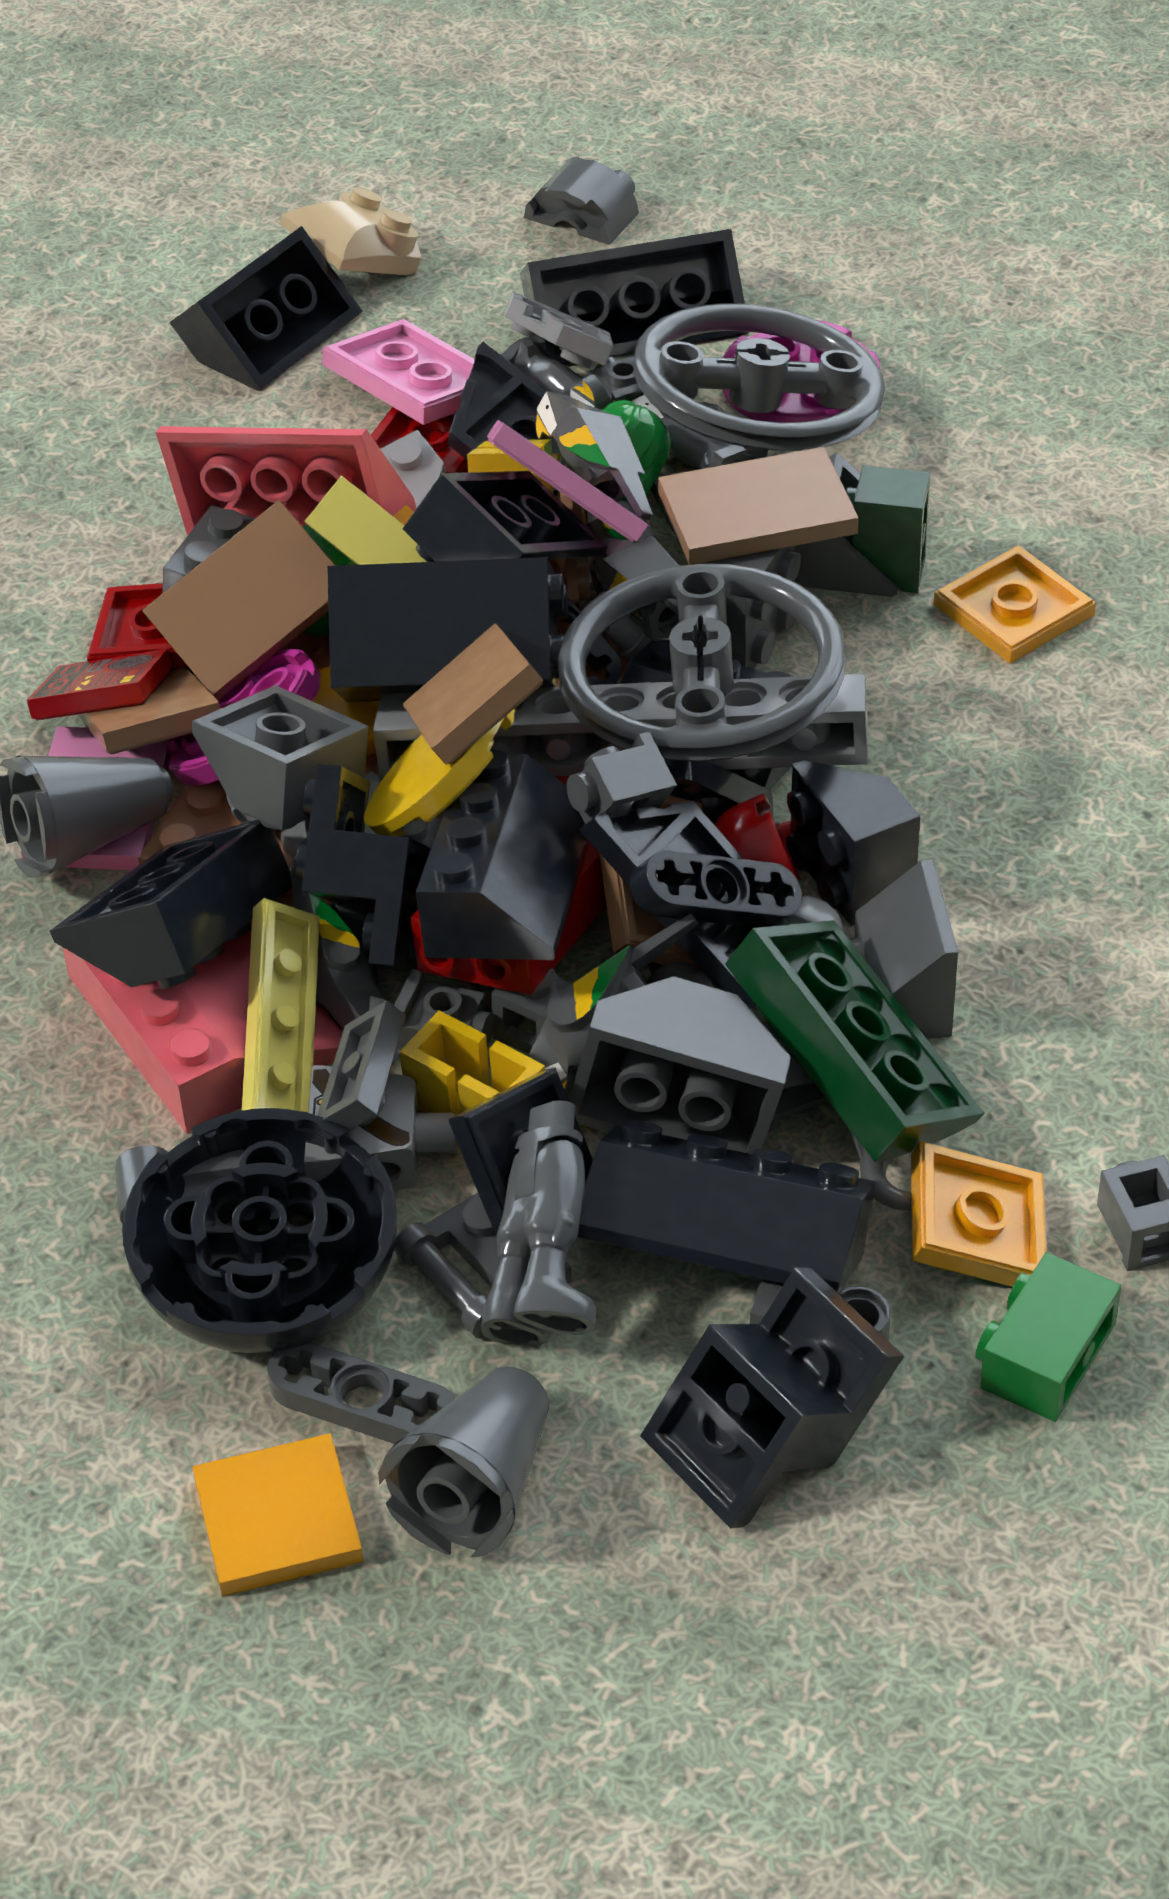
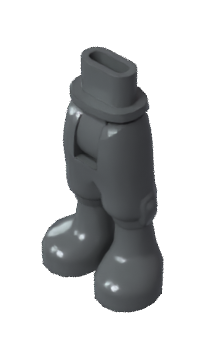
M552 1101L533 1107L530 1110L528 1131L518 1137L515 1146L519 1153L515 1155L511 1167L503 1215L496 1236L499 1263L492 1288L483 1306L481 1322L483 1335L492 1341L502 1344L539 1346L547 1342L548 1331L577 1335L586 1334L595 1329L597 1309L594 1300L569 1286L565 1274L566 1256L578 1235L585 1191L584 1160L580 1150L583 1135L574 1129L576 1106L568 1101Z

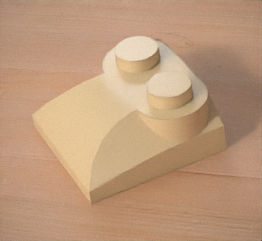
M354 187L352 193L342 192L338 201L318 203L282 214L279 223L290 233L302 226L325 259L339 270L410 276L416 273L421 260L417 244L418 232L411 227L412 220L402 213L388 210L380 204L382 198L378 194L364 188Z

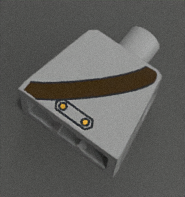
M312 1065L308 1113L318 1115L332 1066ZM389 1073L384 1089L386 1102L383 1109L371 1123L365 1126L358 1125L349 1130V1135L352 1140L364 1148L371 1156L376 1154L390 1178L393 1190L416 1186L418 1153L456 1152L457 1141L448 1119L456 1116V1113H420L417 1081L408 1075ZM306 1142L304 1158L306 1178H311L316 1182L322 1180L339 1166L343 1157L336 1153L328 1154L325 1148Z

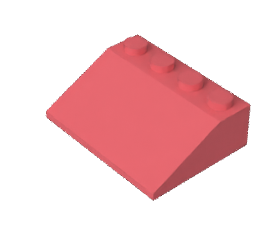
M160 426L156 431L187 536L211 505L235 510L240 514L256 519L275 502L280 500L301 526L307 525L304 522L341 475L392 516L405 505L413 512L417 508L414 497L367 429Z
M252 929L238 938L222 943L224 952L219 956L195 965L196 975L179 985L160 989L157 981L130 987L63 948L69 978L186 1134L191 1132L192 1127L204 1121L231 1113L242 1107ZM316 1006L313 1065L327 1066L334 1062L343 1031L323 1007Z

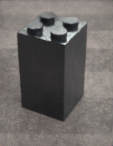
M547 557L327 566L330 688L346 702L380 701L381 694L417 692L495 623L544 680L541 682L542 685L540 687H559L557 660L564 634H558V619H568L567 584L563 583L562 573H554Z

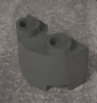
M572 157L526 204L524 218L551 227H555L560 221H566L576 228L579 236L610 245L639 214L637 201L633 195L635 183L622 170L613 171L611 168L595 160Z

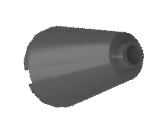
M16 756L4 759L0 766L8 769L7 775L0 776L1 830L6 844L18 842L24 857L14 861L19 869L29 878L47 876L163 817L167 811L168 803L173 799V785L169 773L165 768H159L157 763L151 758Z
M508 1366L496 1368L391 1447L385 1455L378 1472L379 1485L386 1479L387 1487L391 1494V1497L386 1502V1506L392 1517L411 1537L434 1550L448 1555L451 1554V1542L466 1548L476 1549L471 1557L485 1556L501 1546L513 1527L549 1411V1398L541 1383L532 1374L519 1368Z

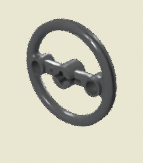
M703 305L667 315L651 325L639 338L633 362L634 376L640 390L649 402L665 416L703 436L752 449L802 451L843 443L859 435L873 424L881 411L885 392L884 378L876 361L852 338L830 325L811 317L788 310L760 305ZM746 331L783 337L819 350L823 354L821 355L820 363L789 361V351L780 343L769 339L750 338L741 341L737 345L735 358L704 357V353L699 347L679 340L706 332ZM698 389L729 390L730 401L738 408L748 412L769 413L781 406L783 393L814 394V399L822 406L831 409L847 410L815 421L778 423L734 416L712 409L693 399L697 396Z
M694 564L648 572L624 581L601 594L588 604L570 624L563 637L557 661L560 689L568 708L580 723L598 737L626 750L639 734L650 732L664 760L704 762L731 759L756 753L780 744L806 729L825 712L838 694L845 674L846 647L842 629L834 614L817 596L801 585L780 575L751 567L730 564ZM731 596L745 597L767 603L788 613L810 632L818 650V664L814 674L799 694L769 714L735 725L727 724L725 696L732 690L734 683L731 633L726 625V598ZM676 599L679 623L671 630L669 636L672 685L674 692L677 694L675 700L676 725L667 728L632 719L608 706L591 688L586 677L585 665L594 642L617 620L655 602ZM704 639V680L699 682V641Z

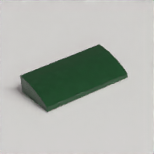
M834 920L753 928L725 963L874 1162L911 1153L919 1141L930 1144L939 1142L978 1122L985 1114Z

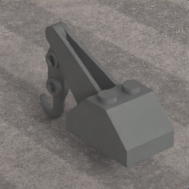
M675 976L597 1001L569 1097V1102L576 1106L575 1116L580 1125L608 1133L616 1125L622 1126L625 1121H645L660 1126L663 1129L662 1135L687 1140L688 1136L696 1134L714 1136L725 1140L728 1143L727 1149L753 1154V1151L763 1148L771 1122L829 1102L768 1021H759L738 995ZM850 1130L851 1138L855 1143L861 1161V1178L876 1181L873 1198L880 1204L895 1210L910 1211L911 1192L896 1188L886 1177L887 1168L897 1157L874 1162Z

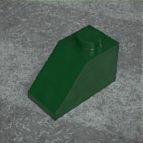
M862 465L857 488L848 487L846 491L858 516V534L853 535L852 546L903 592L918 593L926 558L930 472Z

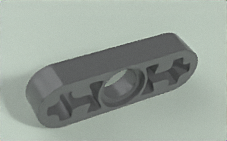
M312 1342L286 1350L275 1351L271 1355L267 1366L271 1393L280 1405L393 1444L419 1426L415 1424L414 1416L423 1417L429 1409L439 1411L455 1399L447 1388L439 1384ZM303 1368H311L312 1377L302 1375L297 1383L289 1382L288 1374L298 1375ZM323 1385L330 1387L329 1395L324 1394ZM358 1387H372L382 1394L381 1399L375 1405L368 1408H354L344 1402L345 1396L351 1390ZM397 1397H401L402 1407L395 1405Z

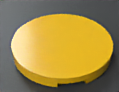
M515 709L451 764L445 765L421 734L395 762L374 791L365 810V824L375 834L402 837L405 832L401 827L412 820L418 821L422 819L424 822L427 821L429 823L455 801L494 757L490 751L494 743L493 737L500 726L504 730L512 726Z

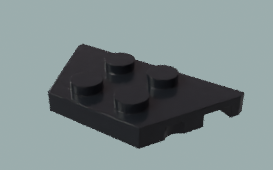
M483 341L477 347L474 364L469 379L466 381L458 411H456L449 432L447 445L468 461L467 454L478 448L483 442L488 441L487 435L498 420L527 440H542L538 439L536 433L537 407L547 390ZM552 437V454L559 453L561 457V464L566 466L559 451L558 444L556 440ZM556 488L553 489V494L555 496H557Z
M694 801L673 803L665 809H659L655 806L636 808L627 816L609 818L607 812L598 813L579 829L629 887L633 870L653 854L663 850L742 859V856ZM707 875L706 886L711 896L718 902L727 904L728 896L724 885L717 878ZM667 885L669 893L678 886ZM763 887L749 894V898L755 893H765ZM655 916L665 928L680 920ZM698 921L699 925L677 942L720 990L738 995L749 1009L753 1008L755 1003L725 963L753 928L760 927Z

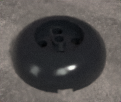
M259 1108L236 1111L220 1115L192 1127L191 1137L175 1146L165 1155L160 1151L156 1153L139 1174L128 1196L123 1215L122 1236L129 1270L137 1288L150 1307L171 1327L189 1338L218 1349L244 1353L275 1352L307 1344L333 1332L352 1318L372 1297L389 1267L394 1252L397 1235V1210L394 1191L390 1178L376 1154L371 1156L364 1148L352 1140L349 1130L333 1121L323 1120L324 1117L291 1109ZM306 1142L325 1148L328 1154L336 1153L343 1157L339 1166L331 1174L318 1182L311 1178H306L304 1164ZM243 1149L239 1160V1167L231 1169L232 1176L221 1177L213 1181L206 1191L203 1190L199 1196L182 1197L185 1191V1181L182 1175L189 1169L218 1155ZM166 1197L171 1198L174 1202H170ZM292 1212H295L312 1221L305 1226L298 1227L288 1223L287 1218ZM232 1220V1226L226 1225V1223ZM298 1265L304 1267L296 1272H288V1267Z

